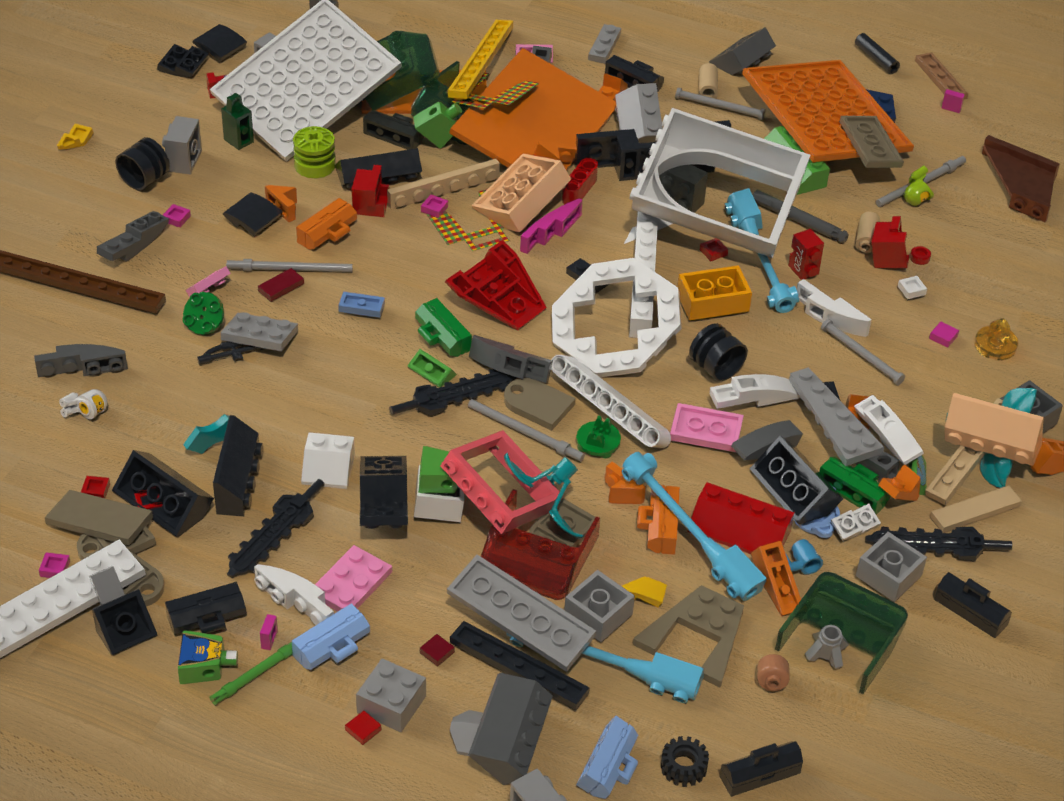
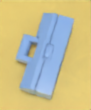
M351 603L292 640L293 657L305 669L312 670L330 657L336 663H339L358 650L355 641L370 632V625L364 615Z
M615 716L605 726L576 784L578 787L588 793L590 792L592 796L606 799L617 780L622 784L629 783L638 765V761L629 755L638 737L633 726L628 725L627 722L618 716ZM621 763L626 765L623 771L619 769Z

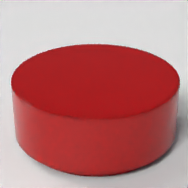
M916 246L911 249L910 260L913 263L925 265L930 262L931 251L928 248Z

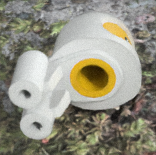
M96 389L78 396V393H70L59 400L60 406L63 407L60 410L63 417L80 412L85 418L93 419L105 411L108 405L105 394Z

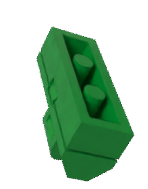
M438 298L423 303L415 311V318L422 325L419 327L418 333L430 346L439 343L450 356L455 357L470 351L472 334Z
M830 457L820 467L819 473L836 489L842 498L859 508L870 504L877 515L891 497L878 485L879 483L876 480L879 475L860 463L853 468L850 465L845 466L836 457Z

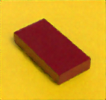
M290 268L258 285V292L272 302L303 285L304 278Z

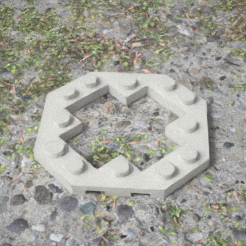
M635 258L592 264L552 305V337L554 346L560 351H564L570 357L576 358L599 377L641 372L647 366L646 363L667 345V341L672 335H676L682 329L680 292L678 287ZM635 280L637 298L657 295L659 327L637 330L638 349L597 354V340L595 336L575 339V307L595 304V286Z

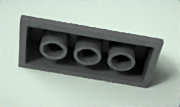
M505 673L497 674L468 755L503 785H507L526 775L553 695L535 680Z

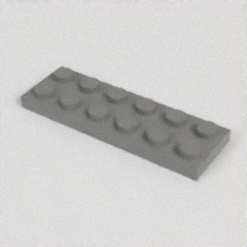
M476 555L447 588L448 595L566 672L596 636V630L479 555Z

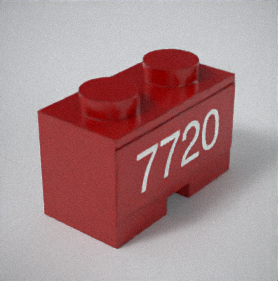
M811 228L793 234L791 245L793 252L790 253L788 266L801 280L819 275L824 242Z

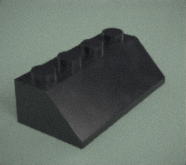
M418 148L343 159L335 164L341 186L347 185V188H352L357 169L372 170L374 165L382 166V180L386 179V182L398 181V177L404 176L406 179L417 178V174L422 172Z
M235 415L229 416L213 480L216 514L244 517L246 507L251 506L250 490L255 488L254 473L259 471L258 456L262 457L263 443L259 442V433Z
M779 436L750 467L754 475L783 508L795 512L793 519L799 525L828 516L843 500L842 496L796 446L782 436Z
M137 450L132 451L112 489L113 492L136 507L144 508L142 505L162 503L161 507L147 510L152 511V520L176 537H180L201 521L214 500V497L152 454ZM147 492V496L140 497L142 505L137 503L134 494Z

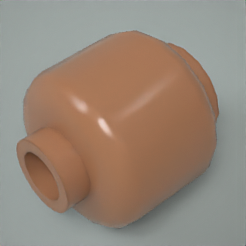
M769 654L759 660L757 680L760 686L768 691H779L788 685L790 668L788 661L784 657L777 654Z

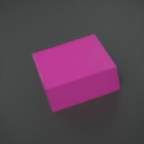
M947 89L944 94L942 109L960 113L965 94Z
M430 194L421 205V212L439 218L448 208V200Z
M172 204L163 216L169 218L168 224L181 228L191 217V212L189 209Z
M940 321L930 333L929 339L948 348L958 337L959 330Z
M46 552L39 568L40 577L51 578L67 569L70 564L69 555Z
M266 615L260 631L261 649L271 650L278 633L277 616Z

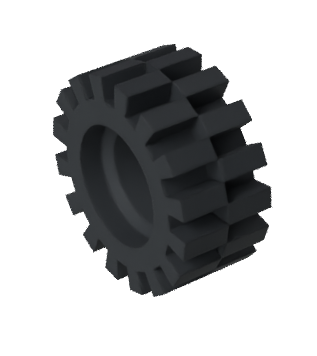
M679 736L677 742L674 738L671 739L670 744H665L661 758L663 776L667 775L666 779L669 782L674 779V785L677 786L679 782H683L682 787H687L688 782H690L691 786L696 785V780L700 783L703 777L706 776L709 753L705 751L706 746L704 744L699 746L700 741L697 739L691 742L692 737L687 736V740H683V736ZM678 757H688L695 763L691 766H682L675 759Z

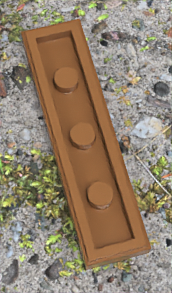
M932 52L916 55L915 62L943 94L948 89L965 94L964 100L968 99V92Z

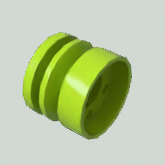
M317 126L305 127L297 131L293 137L294 167L296 172L301 176L315 179L330 175L335 170L336 164L334 152L335 137L333 133L326 128Z

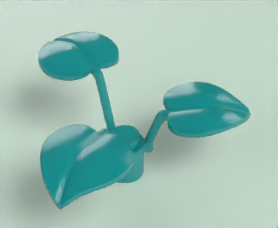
M1012 389L1005 395L1002 406L1030 413L1035 402L1037 389ZM986 453L981 459V473L990 484L999 488L1005 487L1013 460Z
M508 453L504 455L506 464L513 474L527 486L532 488L534 486L532 483L545 476L554 486L555 481L559 485L564 482L549 513L561 529L573 537L581 539L584 535L573 532L557 510L567 486L571 483L569 479L578 471V468L568 458L564 457L556 466L553 465L550 469L536 477H530L510 461Z

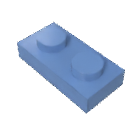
M343 292L338 310L343 313L380 318L385 305V297Z

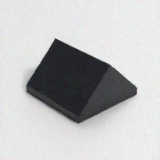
M139 589L92 609L96 632L111 655L158 635Z

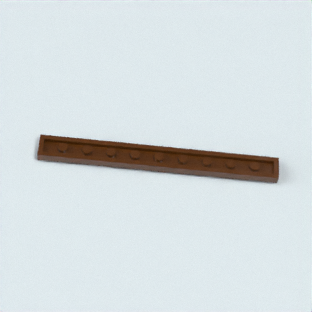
M0 250V272L156 314L166 301L164 293Z

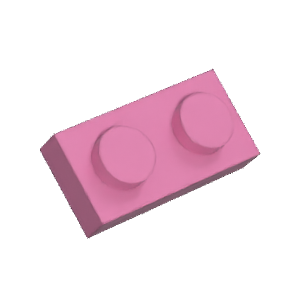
M227 266L189 287L186 289L189 297L193 293L209 292L208 287L211 285L217 287L226 281L224 277L231 273Z

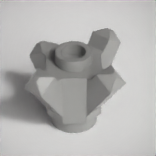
M827 625L821 631L813 633L815 643L808 649L805 655L808 661H816L818 658L829 660L832 667L839 669L843 666L841 650L845 649L849 644L837 626Z

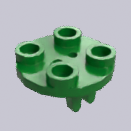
M193 293L184 306L182 321L189 330L196 334L207 335L213 333L223 322V303L212 293Z
M597 416L596 421L588 422L578 429L576 435L577 448L580 452L606 459L611 457L612 453L619 448L621 435L619 430L610 423L609 418H606L605 422H603L602 417Z

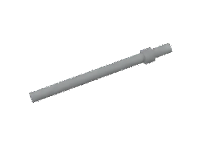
M961 156L955 160L943 163V166L926 174L923 181L927 183L945 173L949 174L955 171L958 166L966 163V158ZM911 183L877 199L876 205L881 207L904 195L905 189Z
M243 259V261L227 260L226 263L228 269H243V271H252V269L288 270L290 268L295 271H353V264L253 261L252 259Z
M473 399L468 403L469 408L556 449V452L563 456L568 455L580 462L585 457V453L572 448L571 444L563 440L558 441Z

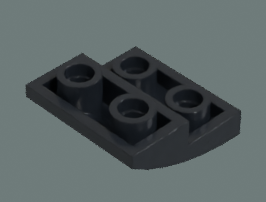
M218 24L194 39L192 43L221 62L245 47L247 41L232 29Z
M174 44L158 63L157 70L174 76L192 77L207 59L209 53L194 46L187 50Z
M250 192L227 209L223 215L237 228L243 226L255 237L281 217L283 211L264 197Z

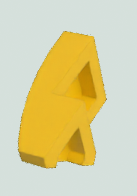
M74 124L69 134L64 133L57 144L58 149L64 150L85 146L94 134L93 129Z
M644 576L626 583L622 587L635 595L634 600L639 598L659 608L663 603L667 585Z

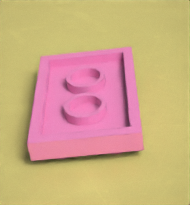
M678 403L670 432L671 441L736 452L731 445L739 439L744 415Z
M353 545L315 585L325 592V604L338 612L351 603L358 609L392 573V565Z

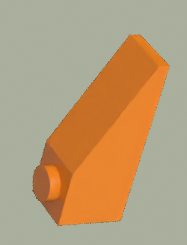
M1042 438V446L1034 465H1030L1031 469L1038 474L1054 475L1064 472V441Z
M778 541L754 550L751 553L754 565L767 578L764 587L780 615L784 616L804 610L782 542Z

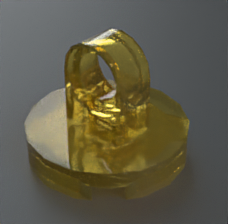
M1000 318L992 321L990 326H985L978 330L975 337V348L986 358L993 356L998 357L997 360L1002 361L1010 359L1015 355L1018 348V338L1010 330L1007 320Z

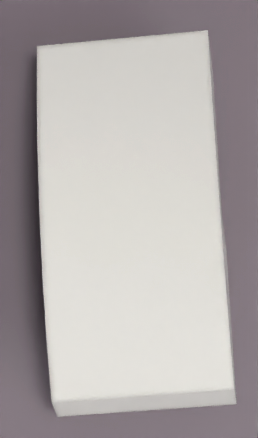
M870 504L853 512L850 510L831 519V523L842 541L879 527L881 524Z

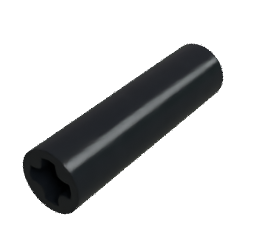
M861 33L856 37L855 44L889 74L897 72L900 62L866 33Z

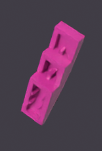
M576 199L562 205L530 226L521 235L520 251L528 254L537 243L545 246L554 235L563 237L581 217L583 200Z

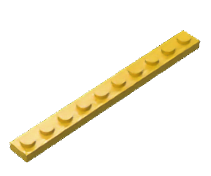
M496 19L448 89V98H454L455 100L468 98L514 28L513 20Z

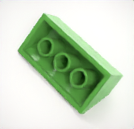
M784 126L775 127L764 138L768 141L804 152ZM809 159L797 195L827 187L830 168L824 161L812 162Z

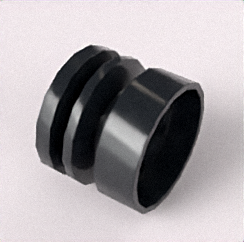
M148 137L142 138L117 155L115 160L116 169L123 181L129 187L140 191L152 184L154 180L166 174L170 168L169 158L162 146Z
M719 323L710 324L702 329L692 341L689 349L690 358L700 367L704 368L713 379L719 382L734 376L743 366L748 354L746 345L732 336Z

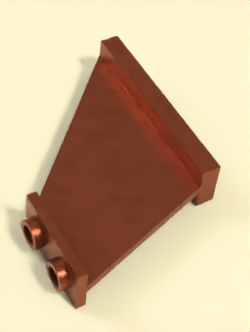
M988 135L985 138L982 154L988 156L1011 197L1009 208L1046 222L1051 207L1053 184L1060 163Z

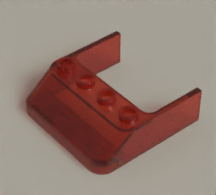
M514 489L505 502L512 511L516 510L517 490ZM595 517L582 544L578 547H571L517 528L501 534L492 524L480 557L538 594L554 600H562L570 593L599 537L600 517Z

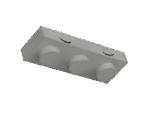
M604 24L588 54V60L606 64L621 35V28Z

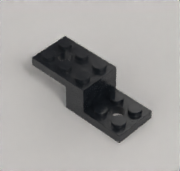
M360 456V526L375 529L383 525H389L390 528H402L403 525H408L406 456Z

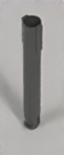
M758 189L752 194L757 204L778 214L780 213L783 201ZM794 206L790 209L787 218L837 241L838 239L840 243L847 241L849 236L847 231H841V228Z

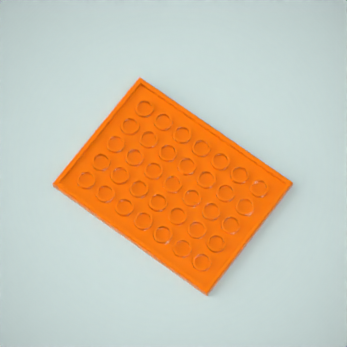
M522 48L480 96L494 98L505 90L524 81L537 82L539 84L510 105L493 102L485 109L470 106L450 128L449 133L490 158L497 159L499 163L509 168L522 154L533 155L538 140L576 144V134L599 132L614 114L616 101ZM475 100L474 103L484 105L486 101ZM575 156L573 158L572 163L562 162L566 171H568V169L575 162Z
M841 60L743 69V76L805 153L810 154L809 159L812 162L859 157L839 122L841 116H877L898 153L913 151L914 145Z

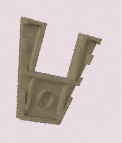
M701 585L635 636L633 645L655 655L677 623L718 642L702 666L704 668L703 680L721 687L744 605Z

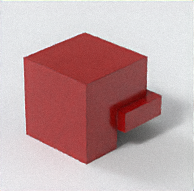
M374 165L372 170L357 169L351 190L352 207L357 212V215L385 217L389 185L381 184V165Z
M893 216L891 222H876L871 242L874 268H908L910 257L906 252L907 232L902 231L901 216Z

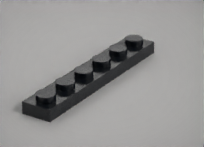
M465 621L450 636L451 644L509 675L537 681L553 695V699L574 710H577L589 695L590 687Z

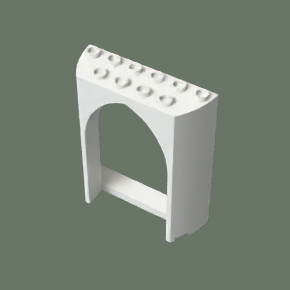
M672 108L670 114H665L662 122L663 130H658L655 139L657 142L652 144L649 152L651 156L645 159L644 171L639 173L636 181L637 186L636 188L633 187L629 199L633 200L632 209L773 258L795 196L799 191L810 154ZM682 165H708L787 191V195L771 236L767 239L685 209L669 196L661 184L659 175L671 168Z

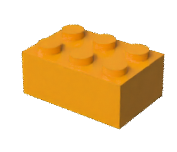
M739 265L679 274L677 287L680 292V301L689 321L750 311L752 291Z

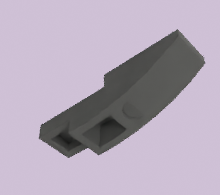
M149 212L126 224L124 233L98 245L97 254L112 262L118 258L128 261L157 238L168 224L169 218L161 215L159 212Z
M473 335L469 357L492 369L521 379L527 377L544 383L549 381L553 360L515 350L514 346Z
M104 345L56 346V352L34 355L38 377L83 371V376L128 369L125 350Z

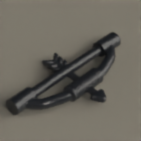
M227 341L207 350L203 355L197 356V361L201 365L228 356H232L233 360L236 361L237 359H243L241 353L267 348L256 346L238 348L245 344ZM220 350H222V351H224V350H229V351H225V352L213 354V353H215V352H217V351H220Z

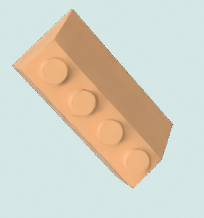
M954 393L945 424V441L1033 466L1042 446L1044 417Z

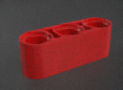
M583 159L569 175L571 180L562 190V203L564 205L576 199H583L596 183L598 162L595 159Z

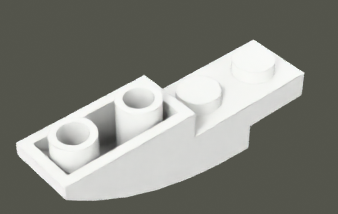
M805 279L798 282L797 292L799 301L806 305V314L821 323L830 319L833 325L843 332L863 337L869 335L872 319L841 297L834 301Z
M766 374L732 377L730 384L710 387L709 393L717 409L754 401L759 407L799 399V394L789 379Z
M871 395L854 406L862 419L879 435L881 442L904 465L924 454L906 426L883 400L879 401L874 395Z
M257 564L254 567V581L257 587L269 593L277 604L280 603L286 609L295 605L297 610L308 615L315 625L334 614V611L325 604V592L305 578L272 566Z

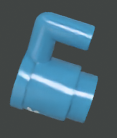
M806 539L799 540L792 546L791 550L796 561L791 562L786 554L792 572L801 570L803 574H813L823 565L822 558Z

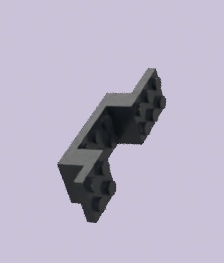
M730 120L715 121L731 128ZM634 129L576 134L577 151L575 153L574 166L576 168L585 158H592L598 162V168L615 167L619 181L637 180L639 173L644 171L645 159L651 156L649 155L651 146L656 142L639 143ZM691 164L708 173L715 172V167Z

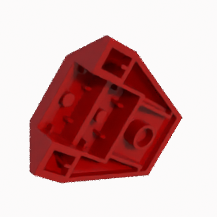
M504 240L488 249L484 259L465 273L459 270L445 281L460 298L517 331L547 308L517 253Z

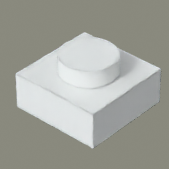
M918 276L902 279L898 282V288L907 300L926 295L927 288Z

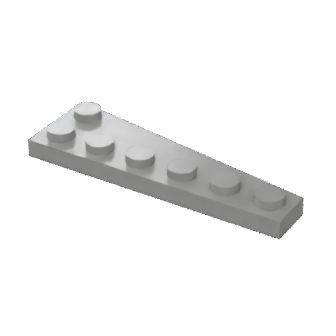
M809 367L790 373L789 381L800 398L804 400L808 410L814 413L815 421L818 425L821 424L824 429V435L834 444L833 449L845 466L883 454L884 446Z

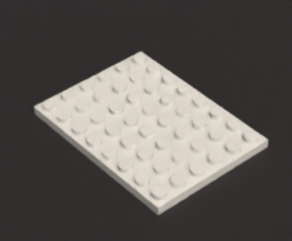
M321 0L214 85L210 92L224 106L227 104L228 96L234 93L239 94L243 105L252 111L253 132L287 162L295 154L293 151V137L297 131L311 126L327 129L398 71L402 64L329 0Z

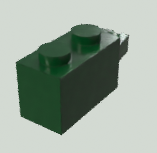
M234 93L227 97L226 106L221 108L223 136L226 142L237 150H241L254 143L252 111L243 105L241 96Z

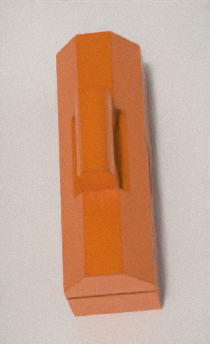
M341 198L336 199L296 227L297 243L310 250L315 249L328 239L336 242L351 231L348 225L357 220V212L348 202Z
M661 485L679 505L680 487H665V485ZM651 489L650 506L642 505L638 507L637 527L648 530L647 548L655 553L661 552L662 554L675 555L678 518ZM647 516H653V519L647 520Z

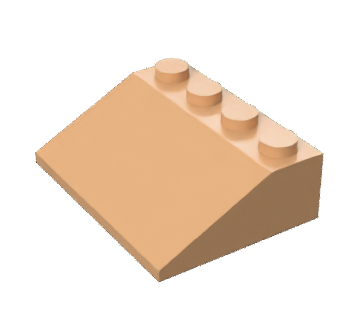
M522 154L471 206L506 229L521 232L553 200V197L565 188L571 178L560 160Z

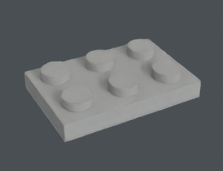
M245 312L237 313L220 332L221 340L282 351L298 332V323L288 320L271 319L267 316H254Z

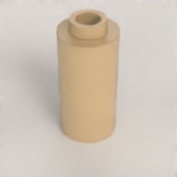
M706 63L699 69V95L711 98L718 96V69L714 64Z
M865 212L860 217L856 248L863 253L872 252L871 242L875 224L880 222L879 215L874 212Z

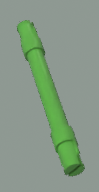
M292 642L285 644L270 657L234 681L228 682L221 687L219 691L209 697L210 701L216 698L212 703L217 705L280 661L290 657L293 654Z

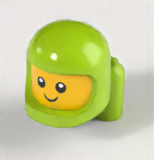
M924 165L911 174L909 178V183L911 184L904 192L906 201L912 206H918L924 200H931L934 197L930 187L923 181L926 173H928V169Z

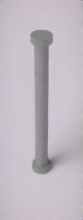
M677 88L675 99L683 98L755 116L759 120H763L765 115V109L763 108L759 110L683 91L682 88Z
M830 319L823 322L821 329L824 332L828 331L893 379L894 384L898 386L904 381L905 375L902 372L898 373L834 326Z

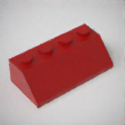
M706 482L697 499L691 519L708 538L710 537L715 542L729 547L736 544L741 551L751 554L760 546L781 541L784 547L792 529L795 512Z

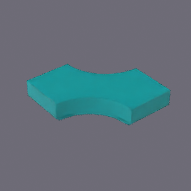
M223 414L216 422L208 426H196L184 442L185 448L203 454L213 444L223 441L229 415Z

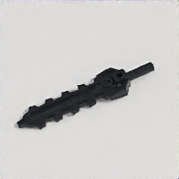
M490 369L489 374L482 375L476 373L474 378H459V382L454 384L444 382V387L440 388L431 386V384L418 386L415 389L413 400L390 406L389 410L391 415L416 408L418 413L423 412L433 416L445 411L448 403L453 402L458 405L463 403L465 398L475 400L479 394L489 396L496 389L503 392L507 385L514 381L516 377Z
M317 479L303 495L300 493L296 495H282L273 506V513L275 515L271 519L265 518L262 521L264 526L260 530L254 529L250 533L252 538L248 542L242 541L239 544L241 550L238 553L232 552L228 555L230 562L227 576L234 578L237 575H243L248 572L255 573L254 567L259 561H266L269 558L268 551L270 549H278L281 545L279 542L281 538L288 539L292 534L290 529L293 526L299 527L301 524L304 526L310 521L314 514L309 501L325 485L321 479Z
M882 526L881 530L873 532L872 535L865 536V542L874 545L887 532H890L923 555H926L927 551L935 552L936 556H943L944 552H952L954 557H959L958 559L966 561H976L983 554L984 549L1012 550V541L984 540V535L980 534L974 527H956L955 530L952 529L951 533H943L941 529H934V532L931 533L925 532L922 528H917L916 532H908L903 527H899L898 531H890L889 527Z

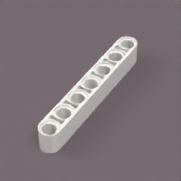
M556 355L552 358L551 370L553 373L643 444L654 448H665L670 444L671 435L666 428L576 358L565 355Z

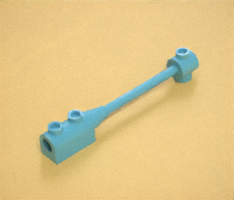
M750 189L732 193L728 197L727 203H724L727 215L733 214V216H730L732 226L759 235L758 229L763 228L762 217ZM757 253L772 284L769 295L766 296L769 308L775 307L780 313L791 311L796 303L799 302L796 287H789L787 284L780 283L768 256Z
M640 452L631 454L622 466L624 479L626 481L634 480L638 485L646 482L701 543L703 550L712 563V576L717 581L724 579L728 584V594L732 598L739 596L743 601H747L762 592L767 578L735 544L726 550L713 539L708 538L655 480L653 474L655 469H657V462L654 456L650 453L642 455Z
M506 632V635L511 637L509 640L511 644L523 647L524 644ZM587 646L582 654L625 668L627 672L650 685L649 690L657 695H663L664 691L674 693L673 699L684 704L688 702V699L695 700L704 678V668L658 652L655 653L652 662L633 658L626 659L591 646Z

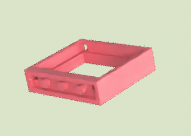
M504 430L450 450L440 465L501 534L548 514L560 492L546 476L532 483L534 486L531 488L513 474L504 460L506 453H508L510 461L516 464L526 475L536 477L542 472ZM490 451L535 502L512 511L466 460Z

